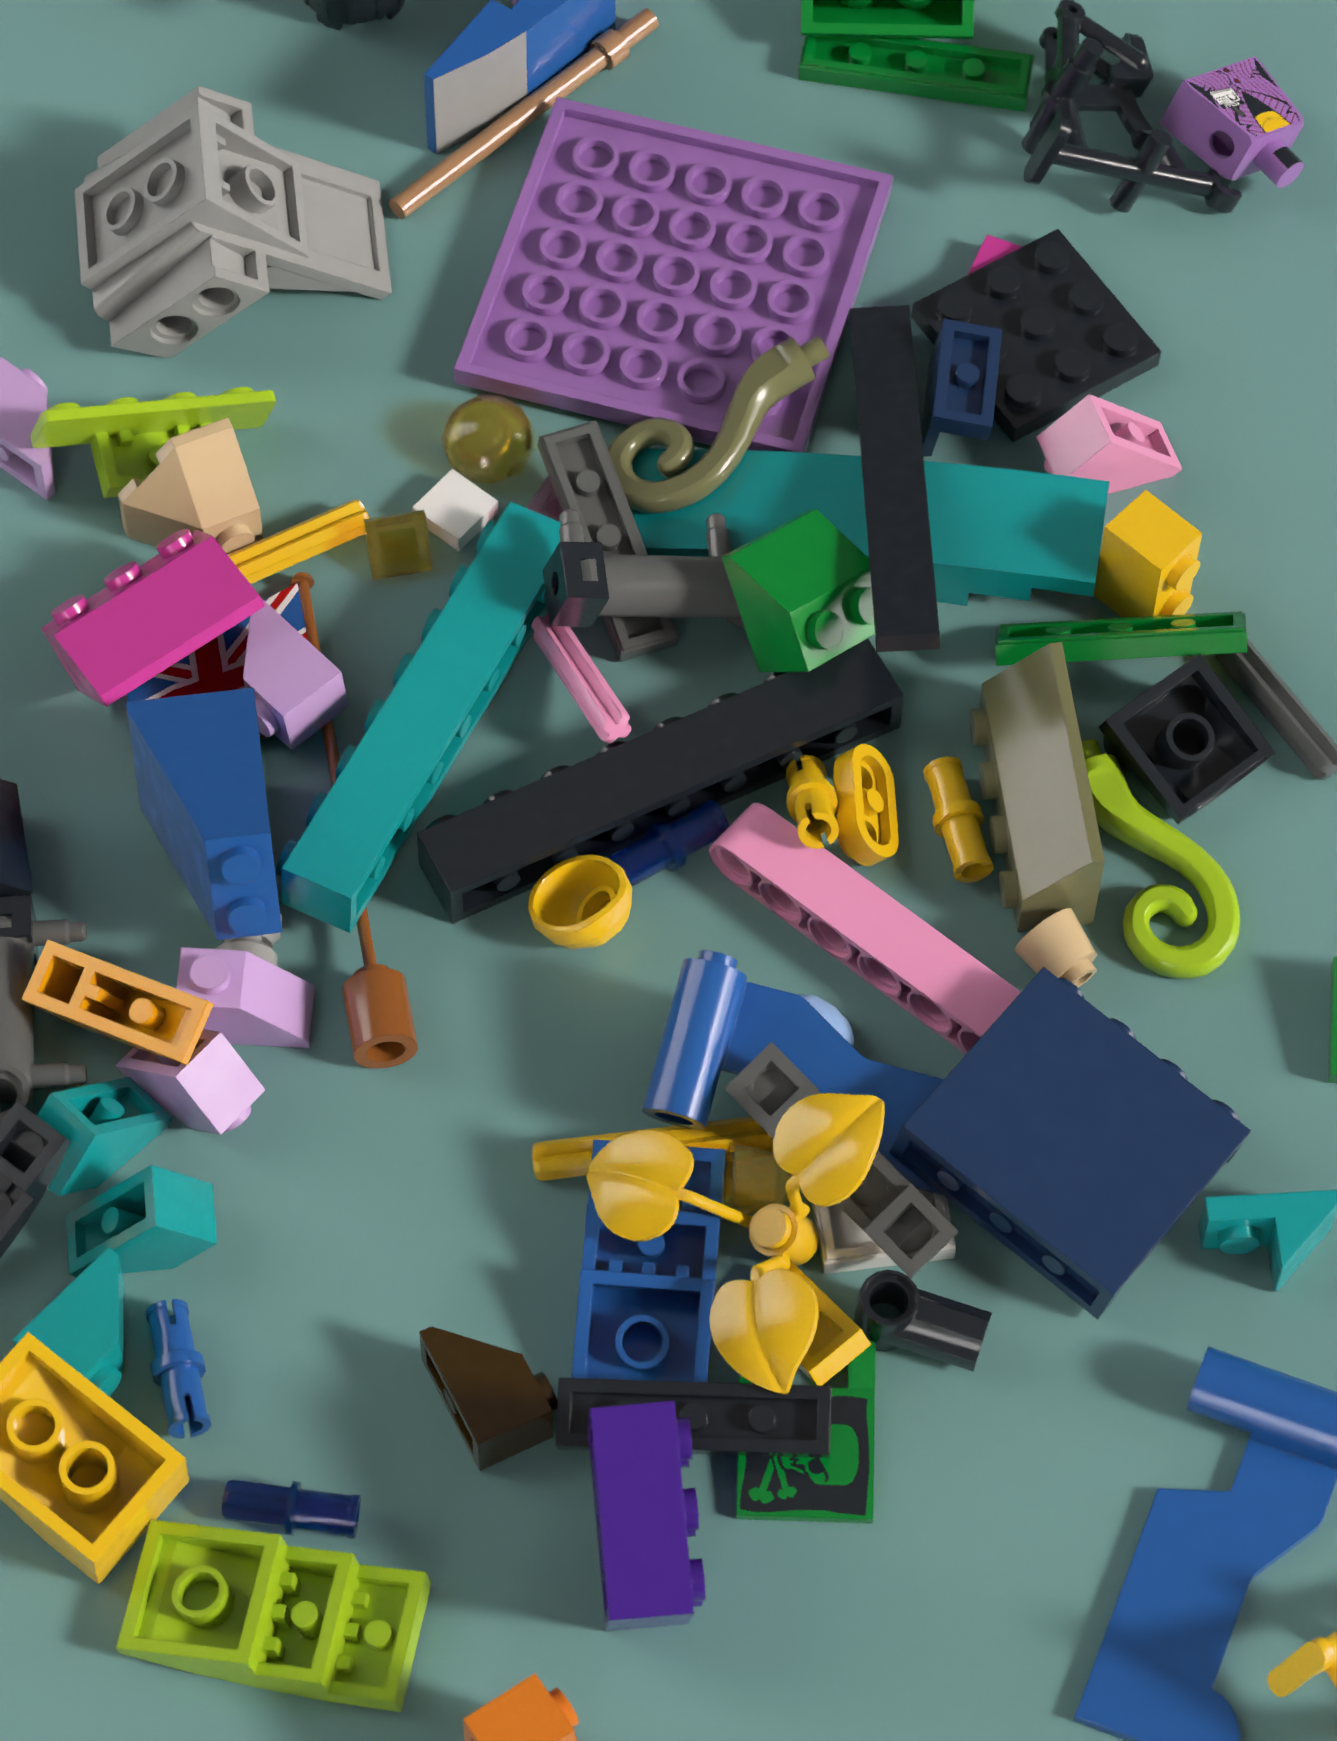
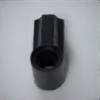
M883 1270L875 1272L863 1283L853 1321L862 1329L867 1339L876 1344L877 1351L887 1352L902 1348L969 1371H974L992 1313L918 1289L910 1277L899 1271ZM878 1303H888L896 1307L902 1315L893 1319L882 1318L871 1309V1306Z

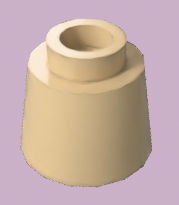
M1071 908L1063 909L1043 920L1031 929L1014 949L1036 973L1045 967L1057 978L1067 979L1078 988L1086 983L1097 971L1092 964L1097 953Z

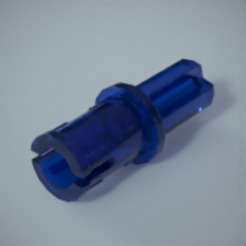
M231 1480L227 1482L223 1492L222 1517L229 1521L285 1528V1535L293 1536L295 1529L343 1535L355 1539L360 1517L361 1495L353 1494L352 1496L301 1489V1482L293 1481L291 1487Z

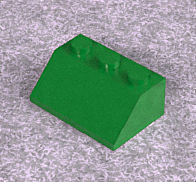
M801 0V36L973 39L974 0Z

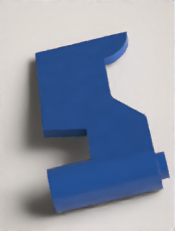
M701 950L698 958H686L683 960L643 1104L642 1112L644 1114L679 1127L705 1129L721 1071L738 1075L772 1042L821 1093L873 1095L883 1100L885 1105L884 1125L878 1151L916 1189L940 1194L889 1152L903 1125L944 1079L872 1061L863 1057L806 999L797 994L747 982V976L736 969L738 961L729 955L716 951Z
M1208 1346L1186 1410L1251 1433L1231 1491L1158 1488L1075 1714V1722L1126 1741H1240L1239 1725L1231 1705L1222 1695L1212 1689L1250 1582L1314 1533L1322 1524L1337 1481L1336 1391Z

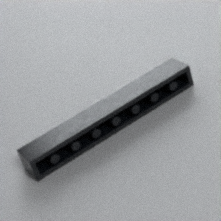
M867 638L809 672H775L764 683L739 694L731 692L721 695L711 702L708 707L683 718L678 716L668 718L659 723L649 733L628 742L616 741L602 748L596 756L572 766L562 765L546 772L536 782L515 791L503 790L490 796L482 805L457 816L445 815L437 818L425 830L417 833L419 866L451 923L454 924L533 889V886L545 872L566 859L582 855L606 857L786 778V768L792 760L796 761L799 771L803 769L800 759L802 755H812L823 762L860 744L900 728L904 694Z

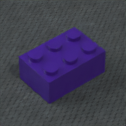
M675 1401L590 1408L587 1428L605 1632L688 1624L694 1615V1607L702 1606V1601H706L702 1558L689 1559L687 1537H696V1530H699L697 1494L695 1488L683 1489L681 1468L689 1467V1460L693 1459L689 1418L676 1419Z

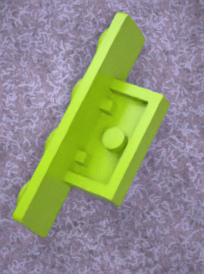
M236 387L223 392L221 395L198 397L192 392H179L163 400L139 402L138 399L133 397H122L112 400L105 405L80 407L77 403L66 402L54 405L43 411L33 428L30 438L35 449L90 444L103 498L118 497V493L132 478L143 482L160 464L155 454L170 438L225 418H229L234 430L262 427L277 402L273 390L254 391L250 387Z

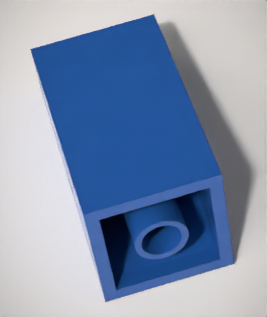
M254 688L126 702L141 810L216 939L223 940L282 933Z

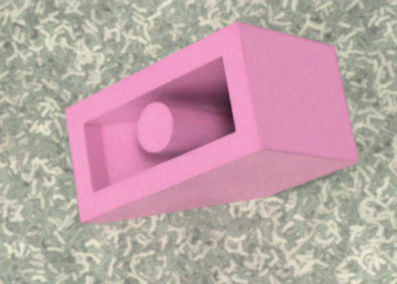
M1088 394L1037 436L1046 457L1044 467L1048 474L1109 481L1108 494L1173 477L1182 470L1161 422L1091 394Z

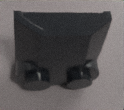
M1200 653L1110 716L1098 727L1104 735L1103 744L1106 754L1117 757L1122 770L1134 773L1177 824L1194 815L1275 754L1274 750Z

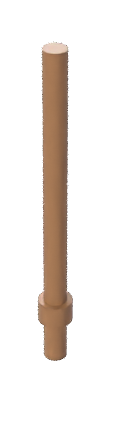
M645 8L617 30L609 28L590 42L589 51L389 200L392 211L400 219H405L552 108L556 97L565 98L603 68L612 70L629 57V49L659 27L657 17L651 10Z

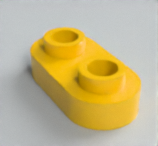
M860 744L840 754L834 762L833 785L838 800L836 813L839 833L837 840L840 848L849 858L854 859L863 866H873L893 856L899 846L895 783L891 768L884 756L873 746Z

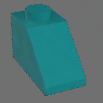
M130 1077L50 1093L37 1116L71 1142L47 1190L54 1192L57 1196H63L99 1187L169 1126L173 1117Z
M152 1164L65 1215L69 1275L78 1277L108 1247L118 1254L122 1274L174 1269L217 1244L213 1184Z
M110 1247L96 1258L12 1339L15 1347L25 1334L29 1332L108 1396L119 1385L122 1372L125 1370L124 1280L119 1256Z

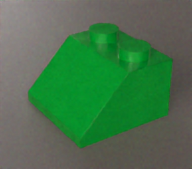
M808 509L721 556L759 672H809L875 634L869 558L817 509Z

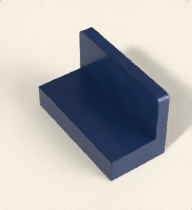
M943 318L929 360L921 432L923 455L932 456L940 432L988 441L993 427L1002 329Z

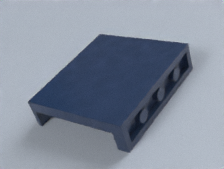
M1043 967L903 1125L889 1153L1098 1320L1114 1301L1125 1283L1226 1162L1229 1163L1251 1130L1240 1122L1239 1117L1232 1108L1221 1101L1212 1100L1190 1083L1185 1073L1175 1063L1166 1059H1160L1138 1042L1134 1033L1123 1022L1114 1018H1108L1085 1000L1084 995L1075 984L1067 979L1057 978Z

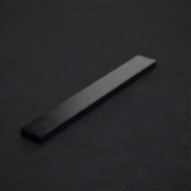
M909 305L850 308L876 652L940 649V631Z

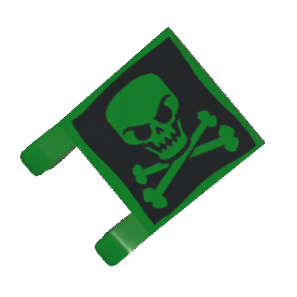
M869 1340L871 1345L847 1364V1388L832 1387L830 1458L738 1455L736 1519L873 1524L876 1344L873 1341ZM739 1374V1383L754 1384Z

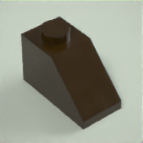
M433 1326L419 1331L421 1359L479 1471L553 1438L552 1412L557 1410L558 1403L555 1392L543 1372L533 1375L523 1354Z

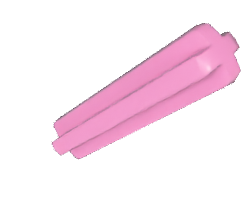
M548 614L544 617L537 616L531 625L535 631L533 635L534 640L599 738L606 743H613L618 737L626 738L631 731V726L628 723L630 716L569 626H550Z

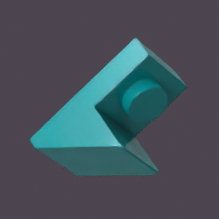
M1337 1190L1205 1197L1198 1224L1201 1250L1220 1249L1228 1254H1243L1255 1250L1258 1246H1267L1273 1290L1278 1291L1330 1232L1337 1212Z

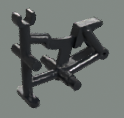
M1062 0L1055 10L1057 28L1046 27L1038 40L1041 47L1045 50V86L1041 91L1043 102L1032 118L1030 129L1021 142L1023 149L1032 154L1024 169L1025 182L1036 185L1040 184L1053 164L1122 179L1110 198L1111 206L1122 213L1130 211L1146 185L1201 196L1205 198L1206 205L1213 210L1221 213H1231L1242 197L1241 191L1228 188L1232 180L1225 179L1213 168L1207 174L1188 170L1172 145L1171 136L1165 131L1154 130L1140 110L1135 97L1142 96L1154 77L1142 37L1132 33H1125L1121 39L1087 17L1085 10L1077 2ZM1079 33L1086 37L1081 44H1079ZM1103 49L1119 58L1120 62L1111 65L1100 58L1104 51ZM1093 74L1103 80L1100 84H1087ZM1078 111H1116L1122 125L1131 136L1133 147L1140 151L1137 157L1133 158L1088 148Z

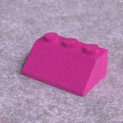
M189 529L180 530L168 536L156 546L159 554L140 566L136 562H130L117 568L104 578L103 581L107 587L88 599H85L84 595L72 597L51 612L54 620L40 629L79 692L107 707L265 607L260 595L212 535L198 530L190 533Z

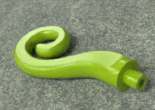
M1095 739L1082 741L1097 824L1114 838L1162 862L1181 874L1199 894L1207 914V929L1200 940L1185 946L1168 945L1153 934L1149 926L1151 917L1157 913H1165L1170 915L1177 925L1189 927L1197 918V908L1192 898L1181 888L1166 884L1147 886L1134 895L1124 910L1123 934L1129 950L1144 967L1161 976L1173 979H1195L1208 975L1223 964L1235 948L1239 937L1240 909L1235 890L1228 876L1201 846L1147 811L1137 802L1125 781L1117 757L1111 754H1102L1098 741Z

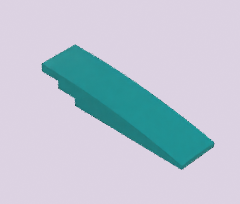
M646 448L633 463L635 475L640 479L648 481L668 479L663 477L657 469V460L666 449ZM694 449L692 462L684 471L697 463L708 449ZM747 450L739 465L725 482L702 500L679 510L659 514H645L631 510L648 555L709 557L706 542V519L714 513L722 514L725 517L734 550L808 509H817L869 558L861 456ZM924 461L937 602L967 606L969 593L1030 601L1032 588L1093 597L1109 481L996 467Z

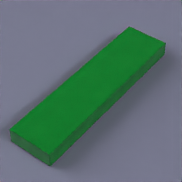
M805 36L799 64L798 80L1025 112L1034 55L918 38Z
M1242 611L1000 624L997 627L995 642L996 666L1014 665L1047 644L1062 642L1066 662L1198 655L1199 653L1201 655L1248 652L1246 615Z

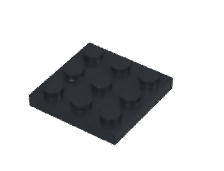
M1059 229L913 303L911 318L933 345H935L943 318L1002 329L994 420L1012 442L1057 420L1088 394L1100 397L1158 366L1162 352Z

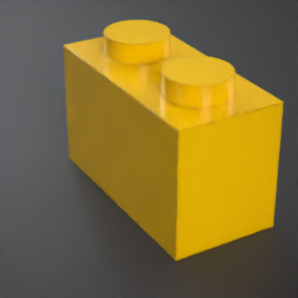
M1143 491L1104 527L1094 596L1122 618L1186 614L1194 598L1190 594L1193 578L1200 568V561L1197 558L1202 532L1149 491Z

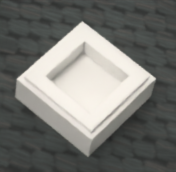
M451 469L412 507L413 519L459 552L485 527L489 520H492L499 513L498 501L454 469Z

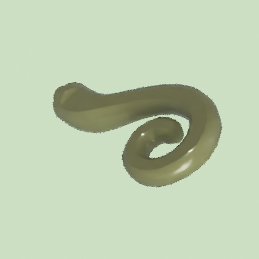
M817 336L799 346L795 339L791 337L774 346L752 363L735 389L720 430L711 447L697 463L686 471L684 470L692 462L694 442L689 431L677 421L663 417L644 419L632 424L618 434L609 445L608 452L630 509L645 514H659L679 510L702 500L724 483L744 457L768 411L778 401L813 381L815 376L811 367L830 357L822 339ZM650 446H666V451L657 460V469L663 477L668 479L660 481L640 479L633 471L634 460L643 450Z

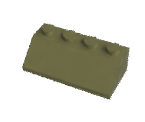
M1062 642L1049 643L983 682L979 708L970 709L969 712L972 743L974 746L983 745L986 762H980L979 764L982 797L984 800L993 799L996 816H990L989 818L991 848L993 854L1003 853L1006 871L999 872L1001 903L1003 909L1013 908L1017 932L1030 931L1046 918L1066 908L1073 910L1081 926L1092 925L1105 863Z

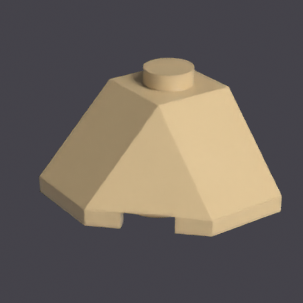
M229 418L170 438L155 454L160 464L143 482L132 478L118 493L123 529L127 537L156 547L165 538L183 529H189L190 533L198 530L212 535L226 554H230L263 539L260 507Z

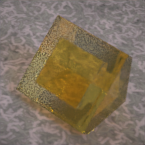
M424 510L363 519L364 541L373 580L433 571Z

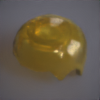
M478 395L457 406L446 422L442 436V445L451 469H454L472 483L494 484L504 480L506 477L521 475L532 451L537 450L534 429L527 415L519 405L501 395Z

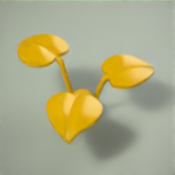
M820 1093L807 1096L793 1104L778 1123L773 1140V1154L776 1163L784 1171L792 1174L785 1185L790 1206L787 1207L778 1203L768 1204L759 1209L754 1216L747 1215L698 1193L684 1189L683 1187L688 1182L694 1168L693 1155L683 1142L661 1131L641 1130L620 1136L603 1147L589 1165L586 1178L598 1216L609 1230L624 1239L635 1242L649 1241L667 1232L678 1216L679 1200L749 1229V1238L753 1247L770 1259L758 1263L751 1268V1281L733 1280L721 1286L711 1306L709 1318L710 1331L713 1341L725 1361L745 1379L767 1390L779 1394L789 1393L795 1373L812 1344L819 1318L818 1301L812 1286L800 1275L788 1270L790 1268V1260L796 1266L809 1261L815 1254L819 1244L818 1229L815 1223L806 1217L809 1214L810 1208L802 1202L799 1189H801L807 1200L821 1207L838 1204L857 1190L865 1179L880 1144L884 1125V1101L873 1095Z

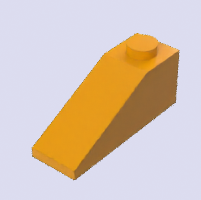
M48 939L21 999L60 1020L185 1065L189 1063L214 1005L197 996Z

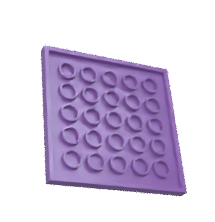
M556 97L456 361L454 383L629 426L644 419L663 417L675 420L683 425L692 435L693 441L712 445L720 430L735 389L750 365L762 354L791 337L801 346L819 336L824 342L830 357L811 367L815 376L813 381L787 395L768 411L748 450L806 453L850 319V308L854 307L892 192L893 175Z

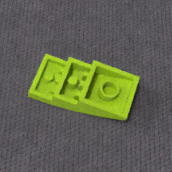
M150 1520L116 1649L120 1654L246 1686L328 1702L401 1712L432 1582L426 1572L359 1564L353 1553L288 1546L281 1534Z

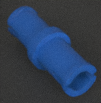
M172 1299L171 1304L174 1315L168 1316L166 1300H162L152 1304L145 1312L150 1326L156 1357L150 1365L153 1382L161 1386L168 1420V1434L174 1438L184 1439L183 1423L188 1422L190 1437L192 1438L205 1433L211 1427L210 1415L207 1414L201 1378L206 1372L203 1355L194 1348L188 1317V1304L183 1300Z

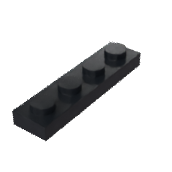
M559 1378L556 1447L559 1450H589L587 1423L590 1408L675 1401L676 1419L689 1418L693 1454L830 1458L832 1386L791 1385L789 1393L779 1394L749 1383Z

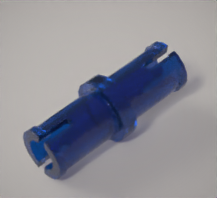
M708 800L702 806L669 824L663 821L657 822L647 829V836L616 854L605 858L610 859L624 869L633 887L664 869L674 872L686 864V857L717 840L729 827V822L721 807L715 801Z

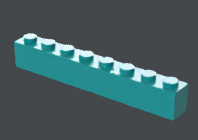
M510 501L497 522L489 520L480 534L476 547L477 555L470 566L463 563L453 577L449 589L450 599L443 610L434 608L428 616L421 634L422 643L415 655L406 653L401 659L393 678L394 688L387 700L377 699L370 709L364 726V737L357 747L349 745L343 752L335 772L336 781L329 793L321 791L313 800L306 818V830L299 841L290 839L283 848L276 866V874L281 876L282 904L351 933L534 631L531 627L533 620L537 616L542 617L548 607L543 569L560 542L559 528L561 526L559 521Z

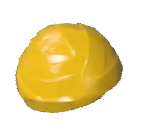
M582 855L566 859L545 872L533 886L528 901V910L533 926L553 944L573 950L601 946L621 931L625 925L632 904V885L624 869L608 858L598 855Z

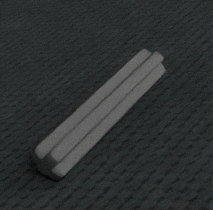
M1248 638L1247 653L1213 654L1315 778L1325 780L1337 773V744Z

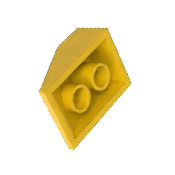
M27 1332L0 1362V1499L46 1543L99 1585L146 1532L150 1520H156L189 1482L186 1458L32 1334Z

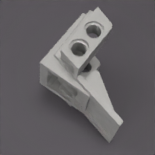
M201 86L194 88L98 156V169L85 175L84 183L74 189L81 284L92 290L95 313L110 324L112 347L162 358L173 357L267 295L269 289L357 292L379 300L392 294L380 182L266 143L254 136L251 103Z

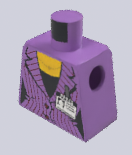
M1255 56L1183 80L1160 121V124L1169 133L1228 180L1233 181L1262 171L1278 188H1284L1299 176L1304 167V163L1290 149L1304 126L1303 116Z

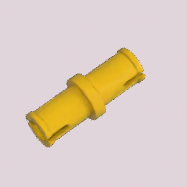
M812 755L800 756L802 770L799 771L795 760H792L786 768V779L790 787L787 792V808L790 816L798 825L797 833L800 841L809 848L822 849L824 848L821 836L823 833L826 834L830 845L838 837L839 826L834 815L837 811L838 800L834 787L826 780L827 773L823 762Z
M950 756L935 759L923 769V775L928 783L936 811L932 816L935 832L945 840L948 854L952 861L955 879L963 883L979 881L987 877L993 870V863L988 855L980 828L984 821L981 807L971 799L960 759Z

